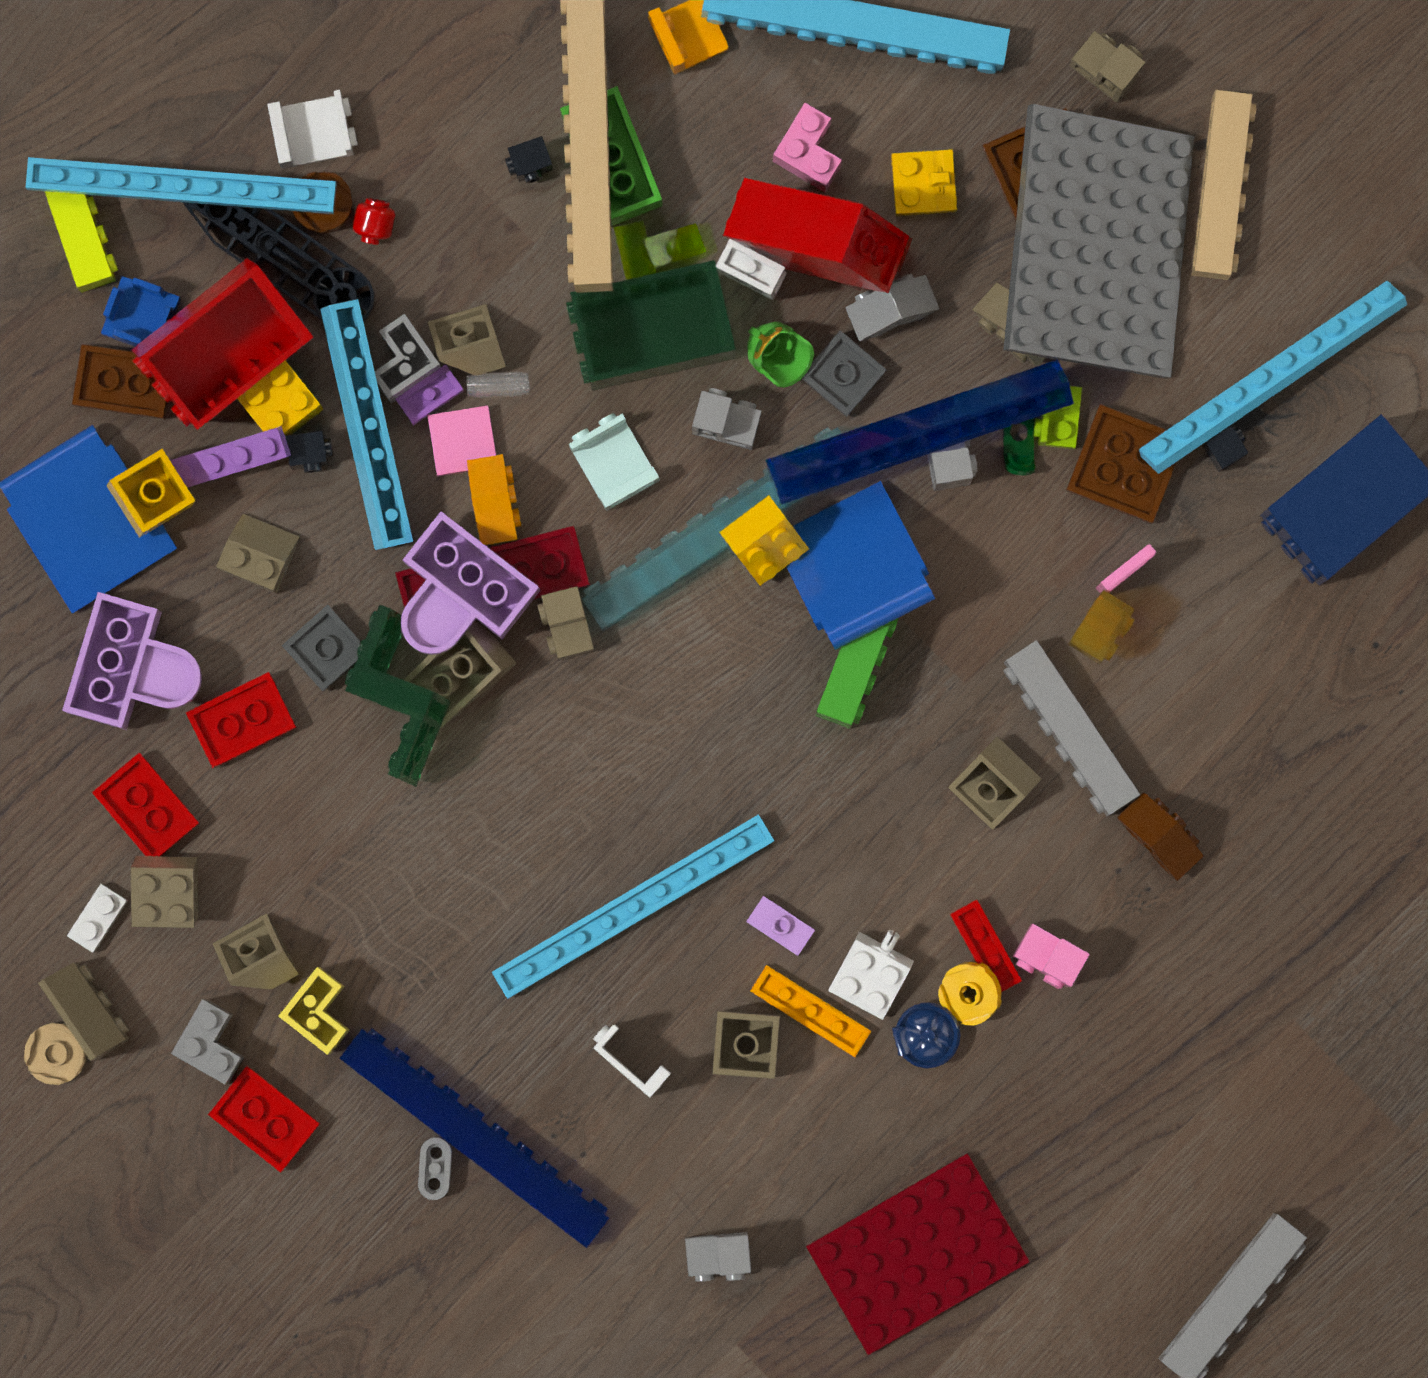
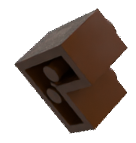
M1143 792L1117 818L1128 833L1149 851L1159 866L1178 881L1204 857L1197 847L1200 841L1188 829L1184 830L1187 824L1177 813L1168 814L1169 808L1158 797L1152 800Z

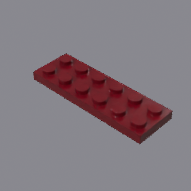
M574 526L489 548L539 587L540 592L533 601L542 599V595L573 587L580 589L590 586ZM411 568L395 572L404 608L426 581Z

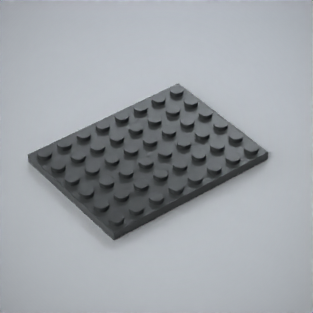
M1037 104L1028 105L1003 350L1152 377L1171 378L1194 136Z

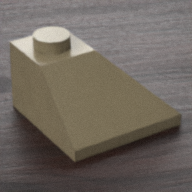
M486 304L428 322L440 362L475 376L492 373L497 369L506 367Z
M267 914L213 943L227 979L232 986L272 990L299 975L289 952Z

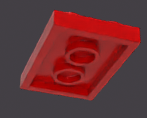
M270 672L186 712L213 769L297 728Z
M140 752L92 792L145 856L164 855L200 824Z
M249 1066L244 1068L208 1114L280 1173L283 1172L321 1124Z

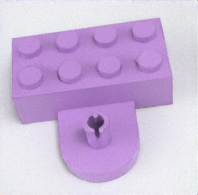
M440 512L403 559V562L426 581L403 610L401 617L402 632L407 642L414 649L431 655L441 654L453 648L476 619L503 639L538 595L540 589L447 515Z
M98 592L62 711L127 730L136 700L166 709L179 708L191 702L201 687V669L196 659L186 650L154 640L162 614L161 611Z

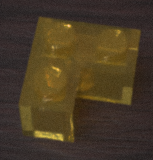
M1102 590L1084 616L1068 645L1098 664L1103 659L1109 661L1119 646L1114 643L1118 635L1123 638L1133 625L1135 619L1131 615L1135 609Z

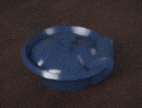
M919 1003L910 1007L901 1015L897 1025L892 1028L898 1055L903 1056L909 1063L921 1068H935L945 1064L954 1056L960 1043V1028L956 1018L948 1009L935 1003Z

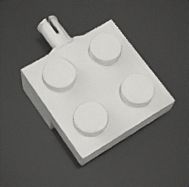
M888 930L882 944L859 932L828 991L883 1020L914 961L893 950L897 940L900 938L897 932L891 942H889L894 931Z

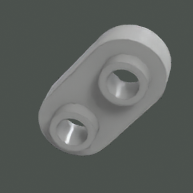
M440 1137L428 1139L420 1150L418 1188L420 1193L430 1200H438L444 1197L450 1188L452 1149L450 1144ZM433 1147L441 1148L442 1156L439 1159L431 1156ZM431 1178H437L440 1181L439 1189L433 1190L429 1187Z

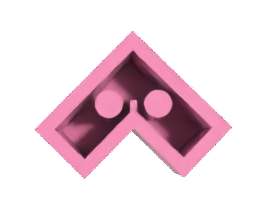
M804 103L773 154V162L821 191L826 192L839 171L842 160L818 146L830 127L831 118Z
M1031 924L1012 957L1018 959L1016 964L1018 967L1031 974L1034 970H1037L1045 975L1043 981L1057 989H1062L1063 986L1071 987L1089 953Z

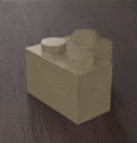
M1094 31L1072 58L1069 66L1118 103L1139 77L1145 61L1142 60L1143 55L1133 46L1129 45L1126 47L1121 43L1116 48V42L1105 33L1099 35Z
M996 283L972 310L980 318L978 321L979 326L990 335L996 332L995 335L1004 343L1009 290ZM1011 352L1021 363H1025L1027 360L1037 367L1045 359L1044 357Z
M578 587L542 595L543 603L537 606L543 625L549 624L552 636L546 637L550 654H557L560 661L594 652Z

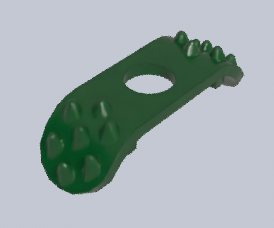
M1029 385L1011 387L1005 394L1003 404L1004 466L1008 472L1020 476L1031 475L1036 470L1034 460V405L1036 393ZM1014 424H1022L1026 428L1027 436L1023 441H1016L1011 437L1010 429Z

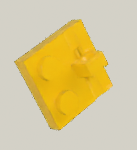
M953 149L891 154L895 216L957 212Z

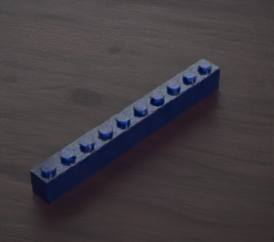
M1055 360L766 459L773 487L782 505L1073 405L1069 380L1059 361Z
M371 1028L369 1032L366 1029L360 1030L341 1055L340 1060L587 1248L610 1218L606 1214L608 1208L596 1198H593L591 1202L581 1195L584 1191L583 1188L571 1179H568L565 1183L556 1175L559 1170L546 1160L540 1164L531 1157L534 1153L531 1148L521 1141L517 1145L507 1138L510 1133L496 1122L491 1126L482 1118L485 1113L470 1103L468 1107L457 1100L460 1097L459 1093L447 1084L441 1088L433 1082V1079L436 1077L433 1073L422 1065L416 1069L408 1062L411 1057L397 1046L394 1050L384 1044L386 1038L374 1028Z

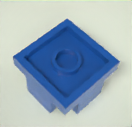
M122 276L118 288L113 287L103 316L106 320L101 334L123 343L137 346L175 316L181 298L166 292L160 286L137 278L132 280Z

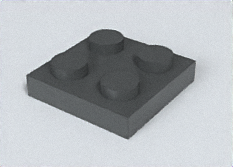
M839 331L812 362L808 372L801 380L847 418L887 370L842 331Z
M329 605L325 606L282 645L323 692L369 652Z

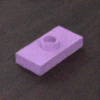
M764 896L746 921L797 956L815 931Z

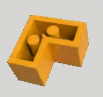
M503 454L467 460L471 498L480 542L488 545L517 540L516 527L521 526L519 509H512L511 504L517 503L511 465L505 466Z

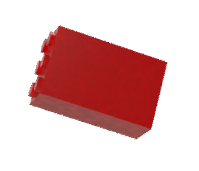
M748 178L743 179L742 185L737 192L736 201L726 222L723 234L726 238L784 266L786 270L889 294L909 239V235L864 204Z
M246 258L135 346L131 351L135 354L136 358L132 361L148 379L151 376L154 378L155 382L151 385L161 398L167 403L169 401L174 403V406L170 409L181 423L186 427L191 424L198 430L314 337L259 266Z

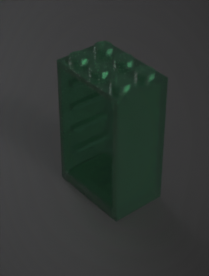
M715 260L614 282L613 291L570 292L571 301L566 302L570 324H577L578 331L573 332L577 355L584 354L585 361L579 362L584 384L590 383L592 391L735 359V345Z

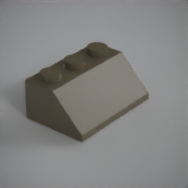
M73 962L43 979L38 984L90 1061L100 1060L130 1040L126 1034L130 1029L120 1015L115 1018L109 1009L112 1006V1002L103 990L99 992L92 984L95 977L85 964L80 966L78 962Z

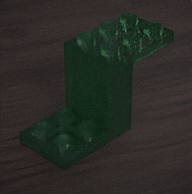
M379 604L377 611L375 610L369 619L368 626L370 629L367 637L358 646L356 664L354 668L349 670L346 676L345 691L363 701L410 718L409 723L406 722L401 729V742L397 752H393L389 759L388 769L390 770L388 775L417 787L451 701L431 690L386 674L403 633L401 628L402 615L391 608Z

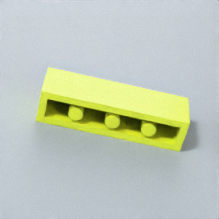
M45 191L79 291L82 293L116 281L113 272L118 271V267L113 254L107 255L104 243L109 241L103 225L97 226L94 215L99 214L94 197H88L85 194Z

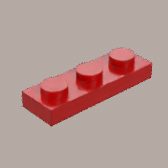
M977 899L949 914L977 964H986L991 969V972L994 973L999 981L1001 992L1022 981Z

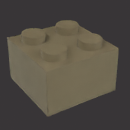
M135 856L131 865L132 927L194 928L198 918V857Z
M717 1012L713 1074L775 1079L780 1016Z

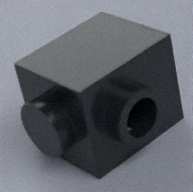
M542 136L509 147L508 153L510 157L504 158L510 176L516 174L519 182L525 180L527 184L542 179V174L553 171V165Z
M1230 425L1202 444L1218 472H1221L1248 454L1247 449L1243 445V442L1246 441L1238 426L1232 427Z
M323 431L286 436L291 453L288 456L289 466L292 470L304 469V473H314L322 471V466L329 465L328 457L333 456L331 438L325 439Z

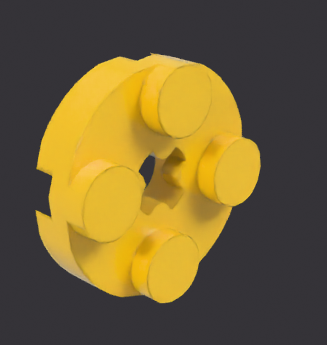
M965 962L951 968L945 974L938 991L941 1006L948 1009L956 1020L961 1021V1024L964 1025L983 1023L993 1016L1002 1002L999 981L994 973L991 972V969L983 963ZM967 986L975 989L977 993L973 1002L970 997L965 998L963 992L967 990Z

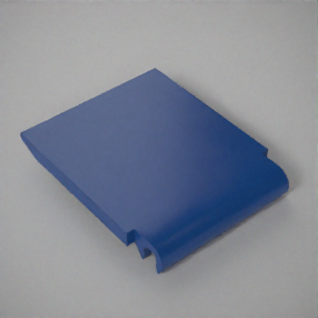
M93 424L0 481V488L11 504L7 508L8 513L72 614L94 601L98 592L107 593L177 549L163 524L139 538L107 488L109 480L126 471L127 467L112 444L109 446L105 445Z
M881 481L793 526L809 550L786 567L818 631L823 628L825 629L835 650L935 599L924 578L929 572Z

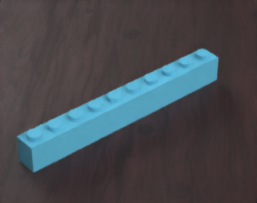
M704 0L701 17L707 18V22L712 24L724 25L725 21L737 23L738 28L745 30H755V27L767 29V33L784 36L785 32L797 34L798 39L805 41H815V38L826 39L827 43L833 46L843 47L845 43L858 45L857 49L865 52H875V49L886 50L887 54L893 57L903 58L908 54L918 56L917 60L926 63H935L936 60L947 61V65L954 68H965L966 65L978 67L977 70L979 72L995 74L996 71L1002 70L1010 29L852 0Z

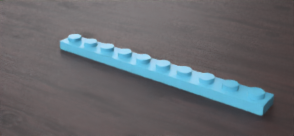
M28 157L25 188L34 191L334 214L337 184L336 181Z
M1384 282L1139 449L1141 457L1158 474L1405 307L1407 305L1405 296L1390 282Z
M758 814L494 970L492 974L506 998L509 999L774 842V839Z

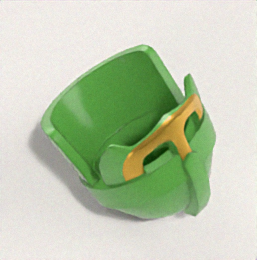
M771 322L762 324L757 328L753 326L748 331L750 336L747 342L748 360L759 373L766 376L776 386L783 388L797 383L805 376L814 357L813 346L809 341L782 322Z

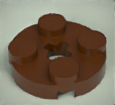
M311 172L303 176L301 179L336 181L334 214L293 211L298 222L306 229L319 234H327L342 227L349 219L354 205L347 183L340 176L332 172Z

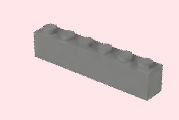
M1034 641L1004 662L1007 668L1003 672L1013 686L1018 683L1024 692L1020 696L1022 701L1030 711L1036 710L1041 720L1037 721L1040 728L1047 737L1052 734L1058 743L1055 750L1064 762L1070 761L1076 770L1072 775L1081 788L1087 786L1093 795L1089 800L1099 814L1104 812L1106 816H1109L1138 797L1140 793L1038 641Z
M1273 1213L1158 1359L1181 1378H1203L1209 1370L1206 1366L1213 1356L1218 1358L1227 1348L1228 1343L1226 1339L1232 1332L1237 1334L1247 1323L1248 1319L1245 1315L1252 1307L1257 1309L1267 1297L1265 1290L1271 1283L1276 1285L1287 1272L1284 1266L1291 1258L1295 1261L1305 1250L1306 1245L1303 1242L1307 1237L1281 1216Z

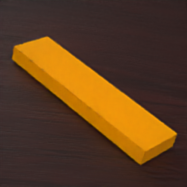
M767 965L750 990L753 994L853 1057H856L871 1033L863 1025Z

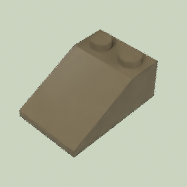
M476 619L453 648L441 654L428 655L402 681L442 728L497 683L517 663L490 630Z

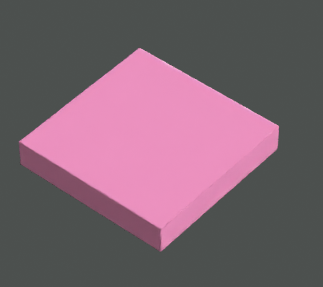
M488 406L428 415L437 477L468 472L467 460L496 455Z
M1148 544L1104 579L1096 587L1098 592L1102 596H1106L1156 555V551Z

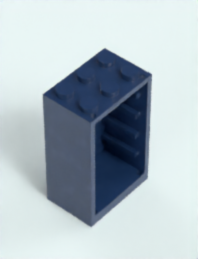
M1381 414L1260 515L1263 519L1261 524L1271 536L1276 534L1284 543L1281 545V548L1291 560L1296 558L1303 566L1301 572L1310 583L1316 582L1320 586L1428 497V468Z

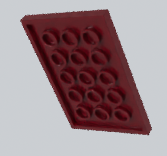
M968 1153L806 1245L807 1250L867 1355L1030 1262Z

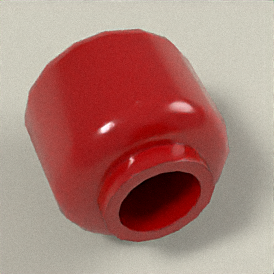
M366 198L365 202L357 205L353 230L356 234L362 236L361 242L379 245L380 240L391 237L395 212L389 207V202Z

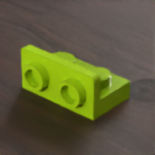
M1046 381L1044 389L1039 388L1037 406L1042 407L1041 419H1035L1034 437H1039L1038 445L1067 449L1076 448L1082 387L1053 384L1052 381Z

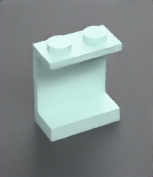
M615 413L606 416L598 422L600 427L589 432L588 428L572 436L573 442L569 444L571 451L606 511L660 481L657 472L649 463L627 425L623 413L617 417Z

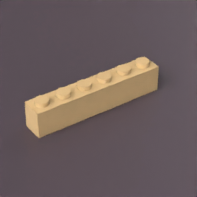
M1215 90L1212 96L1191 276L1228 280L1232 272H1237L1239 254H1234L1235 242H1240L1242 235V224H1237L1238 213L1244 212L1246 194L1241 193L1242 182H1247L1249 175V164L1244 163L1245 153L1251 152L1253 134L1248 133L1249 122H1254L1256 114V104L1251 103L1252 94Z

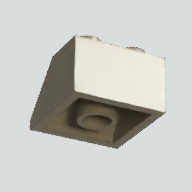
M243 514L230 534L216 568L277 594L300 537Z
M996 737L948 788L993 830L1030 793L1042 778L1000 738Z

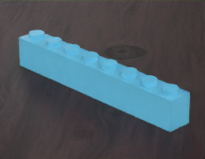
M359 300L328 305L320 309L374 549L378 550L413 542Z

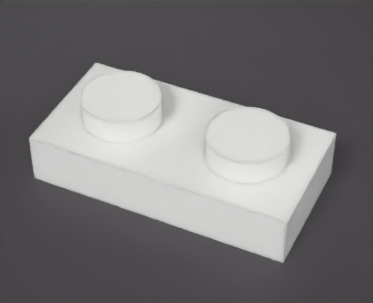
M100 884L67 936L92 953H95L128 900L105 885Z

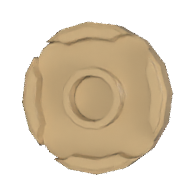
M50 1023L38 1028L30 1035L25 1045L24 1059L29 1071L37 1080L46 1084L61 1085L72 1081L81 1073L86 1063L87 1055L66 1024Z

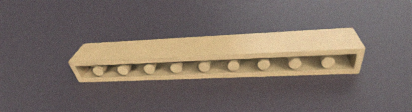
M560 0L561 15L566 14L567 25L561 26L562 44H567L568 55H562L563 74H568V85H563V102L569 103V114L564 115V133H570V144L564 145L565 163H571V174H565L566 193H571L572 204H566L567 223H572L573 234H567L568 253H573V264H568V282L574 283L576 293L613 291L605 0Z

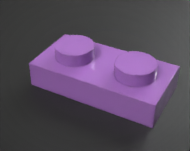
M445 364L397 397L396 401L414 426L464 390Z

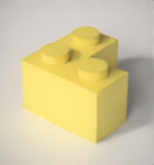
M317 967L280 1013L279 1017L324 1053L330 1055L349 1032L347 1027L326 1012L327 1008L345 986L321 967Z

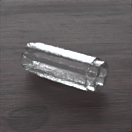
M499 372L485 373L478 376L467 375L468 397H515L530 394L529 373Z

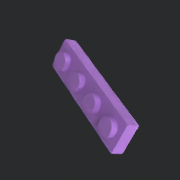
M282 426L174 458L170 461L186 487H191L286 458L291 453Z

